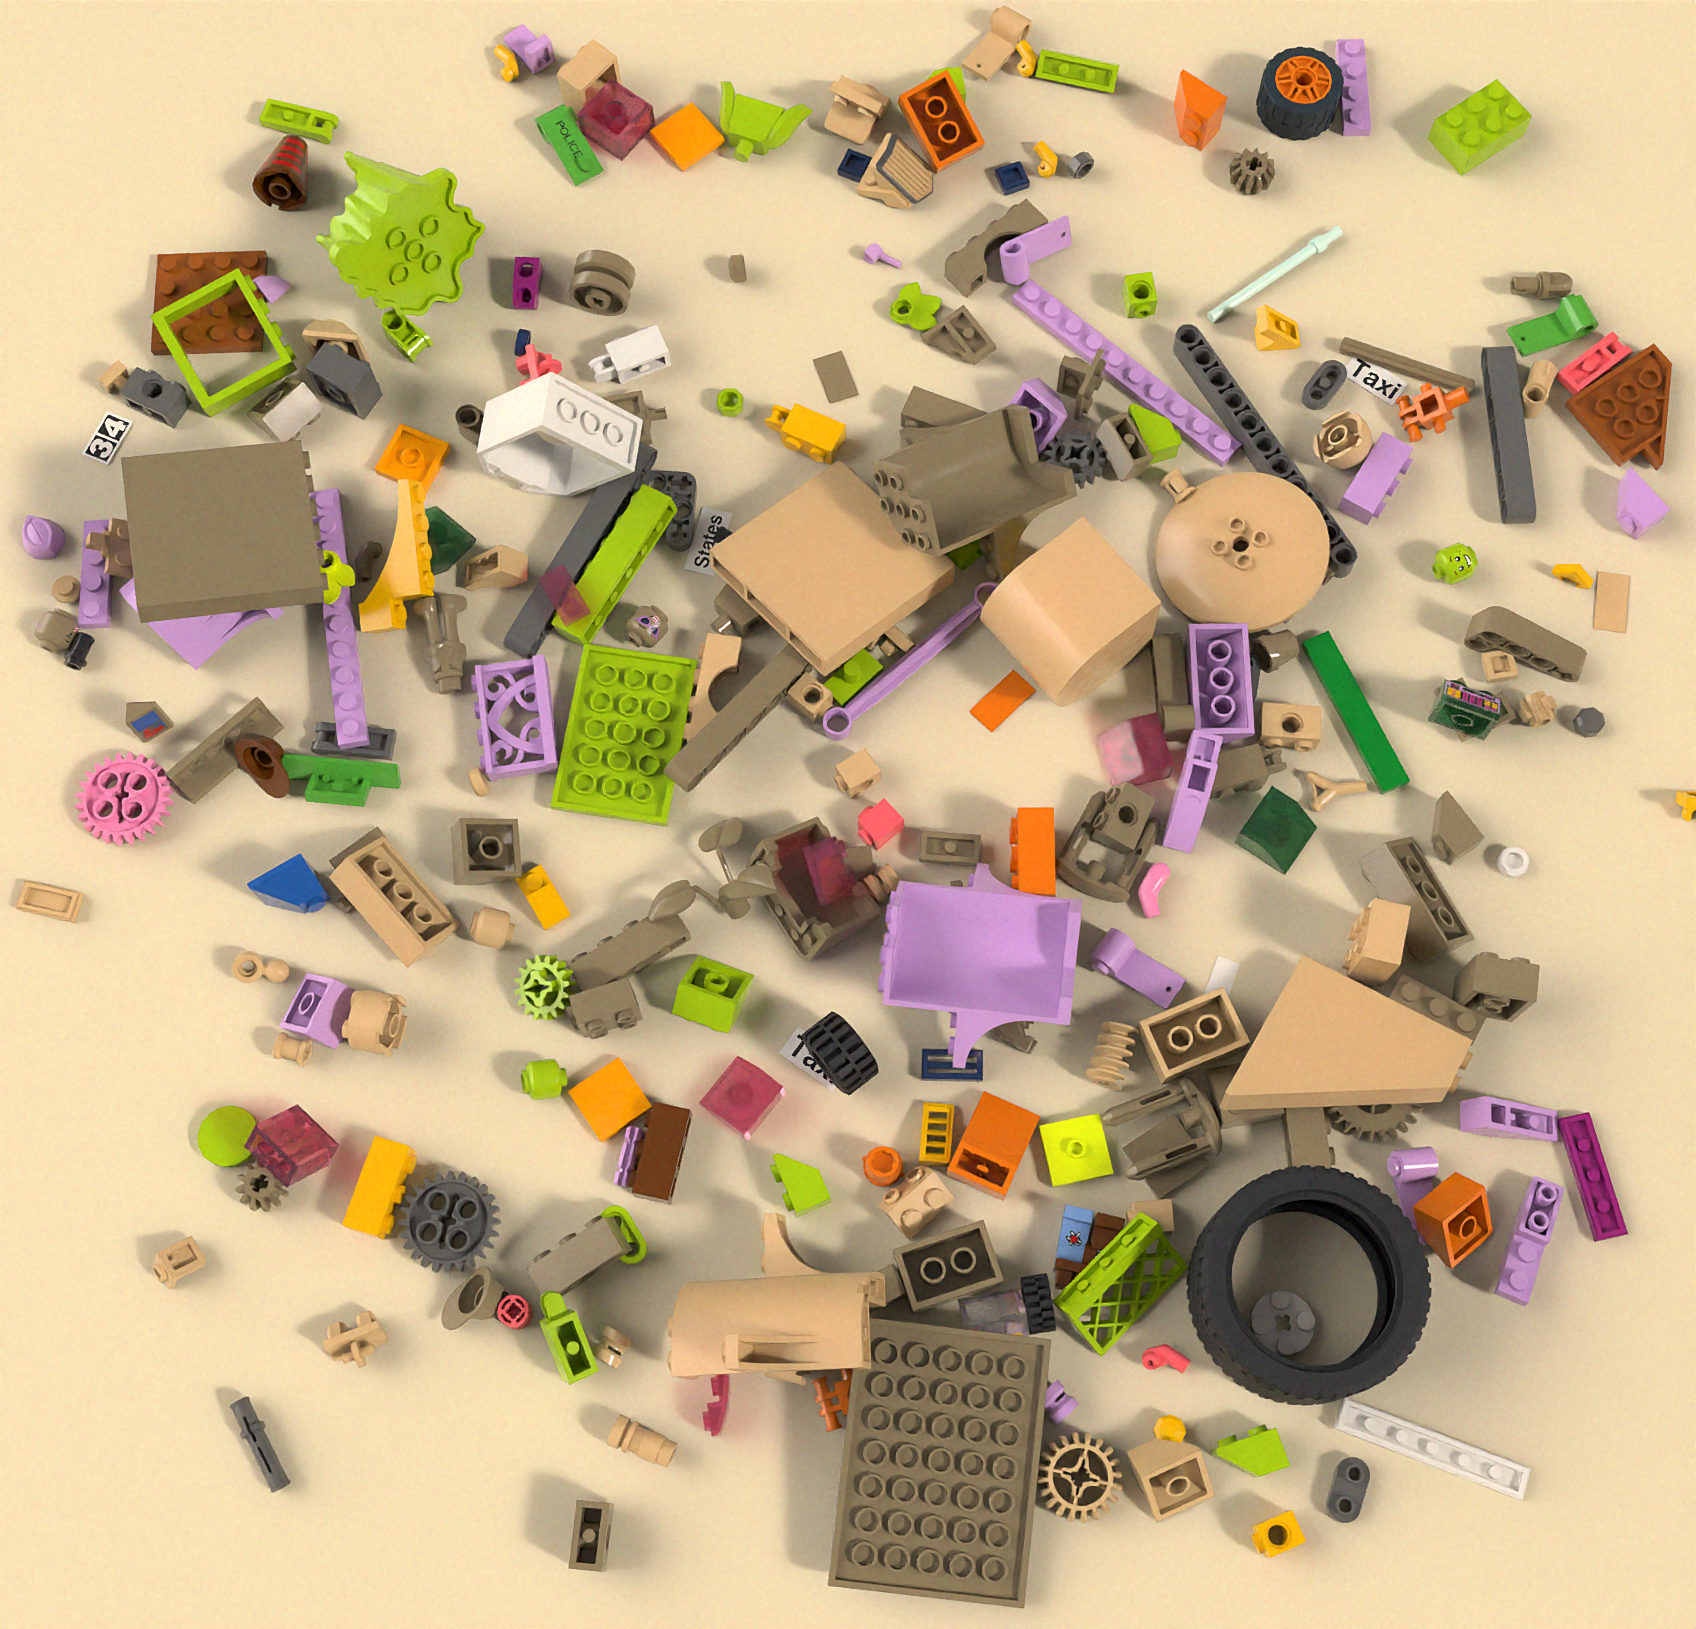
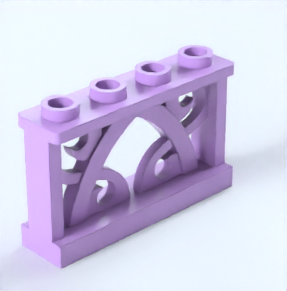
M544 654L532 656L530 659L483 666L481 664L475 665L476 675H471L473 692H478V702H474L476 719L481 720V729H477L479 746L484 747V756H480L482 773H487L491 782L498 779L549 772V774L557 773L559 754L549 670ZM534 672V674L518 682H515L512 676L514 674ZM494 677H504L511 685L506 690L503 684L496 683L499 686L497 692L492 693L488 690V683ZM524 692L526 698L529 694H534L535 700L527 703L520 694ZM515 698L518 704L526 711L539 713L538 718L529 721L524 726L520 739L510 734L498 723L504 710ZM488 700L494 702V705L491 708L490 712ZM536 729L540 732L539 737L532 738L530 736V742L526 741L527 735L531 730ZM492 732H493L500 740H498V741H496V742L493 743V740H492ZM513 748L518 750L516 759L510 765H500L496 761V753L499 750L506 751L504 759L512 755ZM524 753L544 757V760L522 763Z

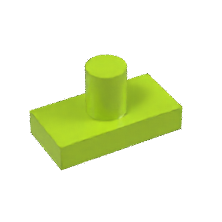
M863 648L823 685L833 693V701L841 708H844L883 672V666Z

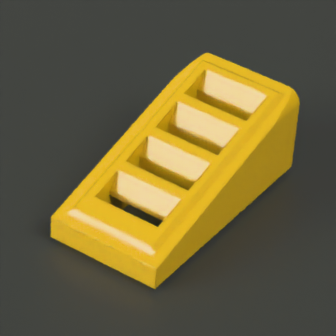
M923 1102L919 1164L949 1167L954 1105ZM929 1112L947 1113V1119L930 1118ZM928 1124L946 1125V1130L928 1129ZM927 1135L945 1137V1142L927 1141ZM926 1147L945 1149L944 1154L927 1153Z

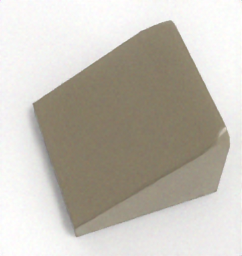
M870 845L841 850L846 883L859 882L869 875H875Z

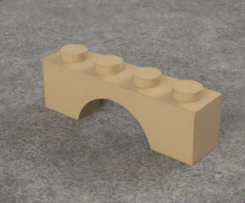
M707 633L706 642L700 643L698 658L702 659L701 669L695 670L693 685L697 686L696 696L691 695L688 712L692 713L691 723L685 724L683 739L687 740V742L693 739L718 714L710 703L711 694L722 680L738 675L743 650L742 637Z

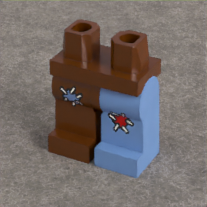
M1066 1204L1063 1210L1052 1271L1056 1272L1055 1289L1063 1291L1123 1230L1125 1218L1097 1212L1090 1243L1087 1244L1094 1211Z

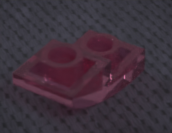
M564 564L538 578L565 627L591 614Z
M730 1374L711 1377L713 1397L719 1396L720 1401L707 1403L708 1411L702 1412L705 1432L711 1431L713 1438L721 1436L727 1420L731 1397Z

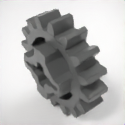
M1067 429L1065 430L1064 437L1056 434L1054 442H1048V451H1045L1044 460H1046L1045 463L1072 469L1075 484H1078L1080 489H1084L1085 481L1093 485L1095 476H1101L1106 460L1103 458L1105 449L1098 448L1099 439L1090 440V432L1082 436L1080 429H1077L1075 435H1071V432ZM1060 452V461L1057 463L1056 455ZM1092 456V458H1093V464H1092V466L1090 467V466H1089V458Z

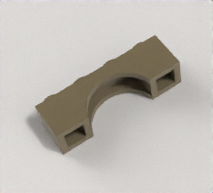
M1027 199L1019 205H1013L1000 220L992 221L982 234L973 236L964 248L958 252L951 253L947 257L944 277L967 298L986 283L987 265L985 260L989 254L1000 248L1005 242L1047 224L1048 219Z

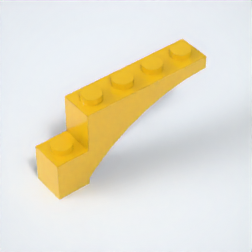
M412 479L398 480L399 503L394 541L380 578L363 603H358L361 632L378 634L405 630L407 612L403 606V601L434 596L435 578L431 572L430 565L432 550L428 544L427 530L429 522L425 515L424 502L426 494L422 482Z

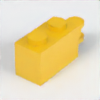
M797 403L794 404L792 410L780 405H773L771 408L772 414L770 417H766L764 423L770 429L781 433V442L785 447L795 452L799 450L806 453L817 462L824 461L832 465L846 439V424Z

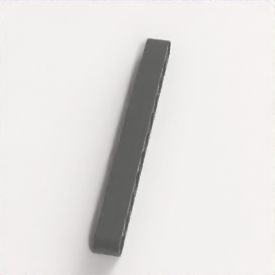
M1192 324L1181 325L1175 334L1173 343L1174 355L1230 434L1242 443L1241 449L1256 471L1282 478L1294 484L1316 504L1325 520L1328 535L1331 539L1329 541L1330 558L1328 567L1335 571L1333 577H1346L1350 574L1357 559L1355 547L1201 331ZM1183 340H1187V341H1190L1191 343H1190V344H1187V343H1184V342H1182V341H1183ZM1198 361H1202V362L1206 363V365H1201V364H1198L1197 362H1198ZM1212 383H1219L1222 386H1215ZM1227 404H1233L1237 408H1231ZM1244 425L1250 426V427L1252 428V430H1247V429L1243 428L1242 426H1244ZM1258 447H1264V448H1266L1268 451H1267V452L1260 451V450L1258 449ZM1273 469H1280L1284 473L1278 474ZM1336 558H1343L1347 563H1340Z

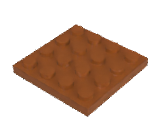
M266 251L158 254L153 314L239 268L243 276L249 274L252 280L258 276H267L268 255ZM240 287L170 324L186 354L263 352L264 328ZM258 288L253 291L257 300L263 298L266 303L264 295ZM153 322L151 352L154 356L172 355Z

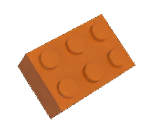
M948 70L899 95L897 103L935 175L983 149L985 141Z
M1018 807L1016 817H1011V826H1009V844H1015V846H1011L1009 861L1010 873H1015V875H1012L1010 887L1029 894L1055 897L1054 807Z

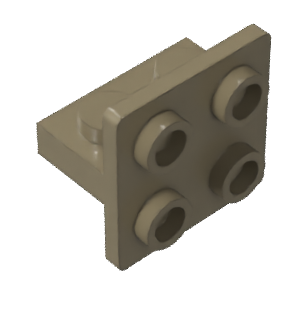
M1098 348L1091 365L1085 363L1080 358H1071L1064 355L1060 363L1056 392L1076 399L1075 420L1079 421L1083 412L1086 414L1089 412L1093 402L1094 390L1098 391L1104 378L1102 373L1106 366V361L1103 360L1104 349Z

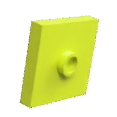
M1099 1113L1040 1125L1038 1127L1053 1188L1114 1174Z

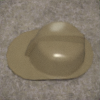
M481 1266L476 1269L449 1296L441 1317L444 1328L455 1330L469 1319L485 1320L495 1314L501 1300L508 1295V1290L491 1277L489 1267Z

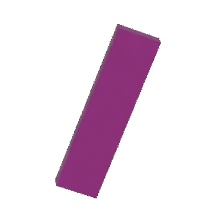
M1590 1113L1559 1118L1558 1127L1594 1241L1598 1242L1627 1235V1228Z

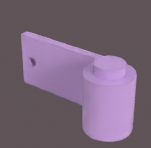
M1065 215L1001 245L999 249L1003 278L1007 283L1012 285L1024 283L1030 277L1029 264L1072 245L1069 217Z
M1110 928L1090 956V960L1093 962L1091 966L1103 976L1111 975L1165 1010L1168 1009L1186 983V979L1136 949L1132 939L1115 928Z
M1430 1146L1392 1151L1386 1165L1388 1173L1393 1178L1400 1208L1403 1210L1404 1216H1408L1412 1222L1413 1230L1416 1229L1420 1236L1418 1238L1420 1243L1426 1245L1428 1244L1427 1241L1417 1230L1413 1206L1433 1190L1431 1179L1438 1172L1437 1155Z

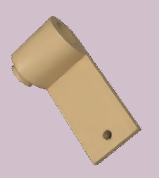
M1006 5L994 10L990 18L992 23L991 31L961 63L962 68L986 82L1016 51V45L1027 38L1032 27L1030 19Z

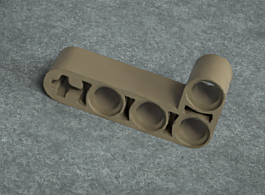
M1491 606L1474 614L1464 639V645L1469 649L1486 652L1497 647L1565 682H1577L1579 680L1587 656L1586 650L1500 606Z
M1180 633L1155 634L1150 644V656L1160 742L1190 741L1192 730L1195 729V712L1193 704H1189L1182 637Z

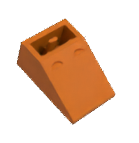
M984 1091L949 1165L947 1176L1004 1201L1041 1116Z

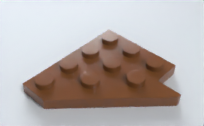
M1653 343L1568 399L1564 406L1618 467H1621L1640 453L1656 471L1663 465L1672 363Z

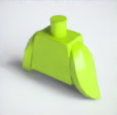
M720 81L722 90L719 114L720 126L723 133L729 137L730 145L736 147L733 156L740 162H748L751 153L763 156L768 153L769 149L781 147L813 112L805 104L793 106L785 111L783 107L738 93L735 95L734 87L730 81Z

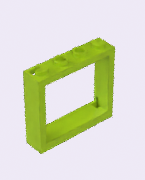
M239 268L150 315L200 405L209 417L220 413L298 370L293 362L297 357L289 344L284 346L280 340V337L284 336L276 321L271 323L267 317V314L270 313L268 306L263 298L257 300L253 291L257 290V287L249 274L243 276ZM240 287L280 359L210 396L170 324Z

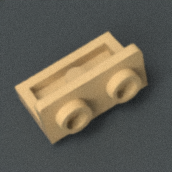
M922 1164L910 1170L900 1185L887 1191L877 1206L891 1219L904 1237L910 1240L953 1201L955 1197L935 1172Z

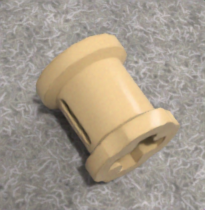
M1179 468L1169 472L1159 484L1162 489L1166 488L1174 497L1175 504H1178L1184 497L1196 490L1194 486H1190L1181 476L1182 471Z
M281 1032L274 1044L273 1058L278 1060L281 1058L297 1061L298 1065L304 1066L311 1056L312 1040L305 1039L302 1041L288 1037L287 1033Z

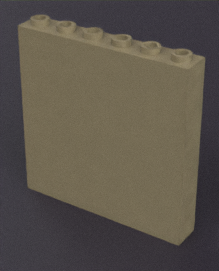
M301 440L121 458L136 605L141 623L324 602L323 591L329 590L327 573H320V566L325 565L323 547L317 548L316 541L322 540L319 523L313 524L312 517L318 516L316 499H309V493L314 492L312 475H306L305 469L311 468L308 451H302Z

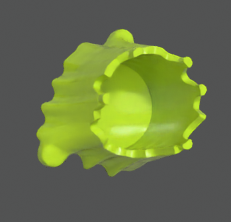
M351 151L345 152L343 158L346 160V164L355 172L354 178L358 188L353 194L345 198L344 214L334 216L331 219V234L323 236L319 233L316 236V241L329 253L330 262L338 268L341 280L347 284H353L356 296L366 299L371 296L375 306L379 309L392 307L398 315L422 316L427 313L436 301H444L449 304L458 301L463 293V284L459 274L460 266L465 260L474 255L475 243L483 235L485 225L475 220L469 207L454 203V193L458 182L454 173L446 168H437L421 176L384 162H376L369 158L355 155Z

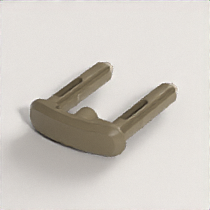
M1098 791L1091 796L1059 857L1055 856V871L1070 885L1090 896L1112 903H1122L1130 899L1128 891L1160 833L1161 823L1155 817L1146 821L1135 849L1128 853L1113 883L1102 881L1101 878L1106 871V867L1102 863L1091 860L1085 871L1079 869L1078 865L1075 864L1094 830L1093 825L1096 817L1103 812L1107 803L1105 802L1106 793ZM1081 828H1086L1076 849H1072L1071 847ZM1138 854L1140 857L1131 874L1126 876L1125 872L1134 855Z
M1180 1076L1179 1082L1107 1109L1101 1116V1123L1104 1126L1115 1127L1187 1099L1192 1108L1180 1112L1186 1130L1201 1125L1205 1132V1135L1134 1162L1126 1170V1176L1129 1180L1141 1181L1210 1153H1214L1216 1156L1219 1155L1222 1150V1134L1217 1116L1207 1096L1193 1079Z

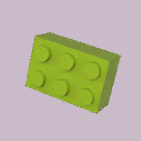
M1496 79L1434 119L1427 139L1463 176L1522 137L1532 115Z

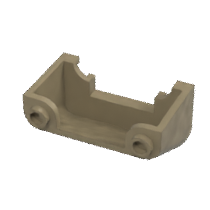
M818 816L761 840L746 864V868L756 864H767L772 870L777 893L760 896V898L797 954L804 961L812 960L877 920L882 914L877 901L868 894L854 896L825 851L829 847L831 835Z

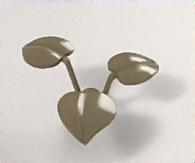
M732 817L729 820L714 824L702 833L698 841V846L703 852H711L716 849L717 856L728 880V884L719 889L718 899L697 885L691 886L688 880L671 883L656 895L651 904L649 919L652 924L659 919L668 918L685 911L694 902L696 893L714 903L717 909L724 907L731 919H739L749 912L751 906L747 899L777 893L773 872L767 864L750 866L744 869L737 879L733 880L723 856L722 847L735 844L741 837L743 825L738 817Z

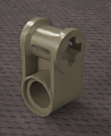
M465 404L457 409L455 419L460 434L478 447L484 413L476 406ZM469 419L475 420L472 424H464Z

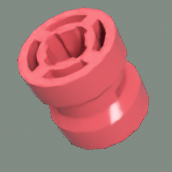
M519 1295L506 1296L501 1300L497 1310L500 1321L515 1330L527 1327L531 1323L534 1314L531 1304Z

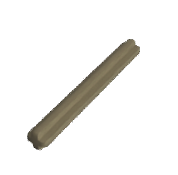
M1349 337L1343 338L1339 348L1340 353L1452 391L1464 386L1468 395H1470L1475 384L1473 379Z

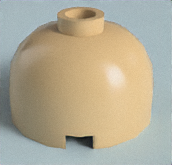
M1349 411L1335 413L1326 419L1321 425L1324 429L1319 436L1315 434L1313 440L1315 454L1323 462L1337 469L1355 467L1365 459L1372 447V433L1369 426L1357 413L1351 414Z

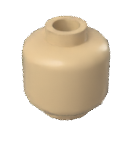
M483 907L480 912L474 913L469 935H473V940L476 944L500 949L505 941L511 942L515 924L510 923L511 917L508 912Z

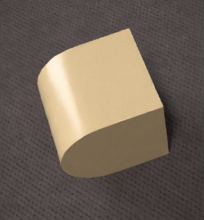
M1083 516L1016 567L990 595L981 611L980 619L1058 707H1065L1091 693L1150 647L1162 601Z

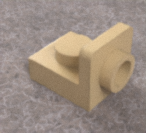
M191 1235L157 1252L153 1271L157 1280L160 1283L165 1282L168 1289L175 1287L178 1279L206 1266L207 1261Z

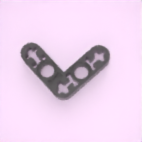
M650 470L643 480V484L649 486L653 480H662L664 486L657 491L671 497L677 508L685 506L690 510L689 514L683 518L674 515L666 529L669 547L677 552L689 549L693 541L697 500L696 479L688 472ZM669 480H672L673 485H671L672 491H669ZM683 482H688L686 491H681L680 489ZM638 484V485L636 486V488L634 489L635 492H636V491H639V489H638L639 484ZM678 526H682L684 536L681 542H676L674 538L678 535Z

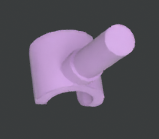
M876 243L869 245L864 251L863 258L869 264H874L880 259L899 269L902 265L901 261L883 253L882 248Z

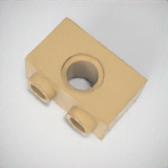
M1262 702L1258 711L1257 743L1265 746L1267 749L1288 747L1294 748L1299 752H1309L1312 749H1316L1321 740L1322 706ZM1282 725H1291L1296 732H1286Z

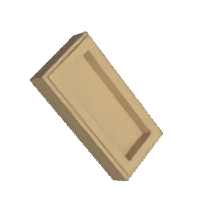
M25 880L15 908L19 911L75 923L84 895L79 892Z

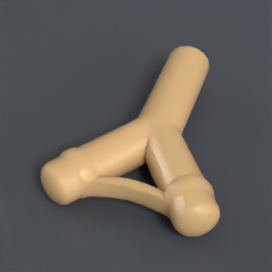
M1309 771L1305 777V780L1310 782L1313 789V802L1310 803V808L1314 812L1322 809L1336 795L1367 792L1365 780L1334 783L1312 771ZM1315 785L1325 790L1318 797Z

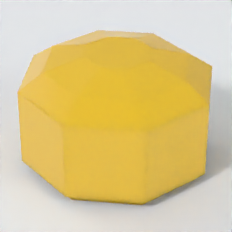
M1170 1414L1157 1419L1153 1433L1156 1439L1181 1443L1186 1430L1182 1420Z

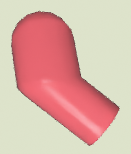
M1167 1344L1148 1348L1142 1355V1364L1148 1370H1155L1158 1367L1170 1365L1180 1373H1183L1191 1361Z

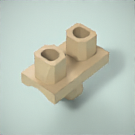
M370 1310L358 1314L356 1317L358 1328L348 1331L344 1322L328 1325V1339L323 1340L324 1350L330 1353L334 1362L342 1359L344 1364L355 1360L359 1368L366 1366L365 1356L375 1353V1346L388 1342L387 1333Z

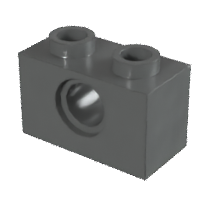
M139 367L135 369L119 393L128 407L173 429L192 403L183 385L176 381L170 383L164 380L157 372L150 369L147 372Z

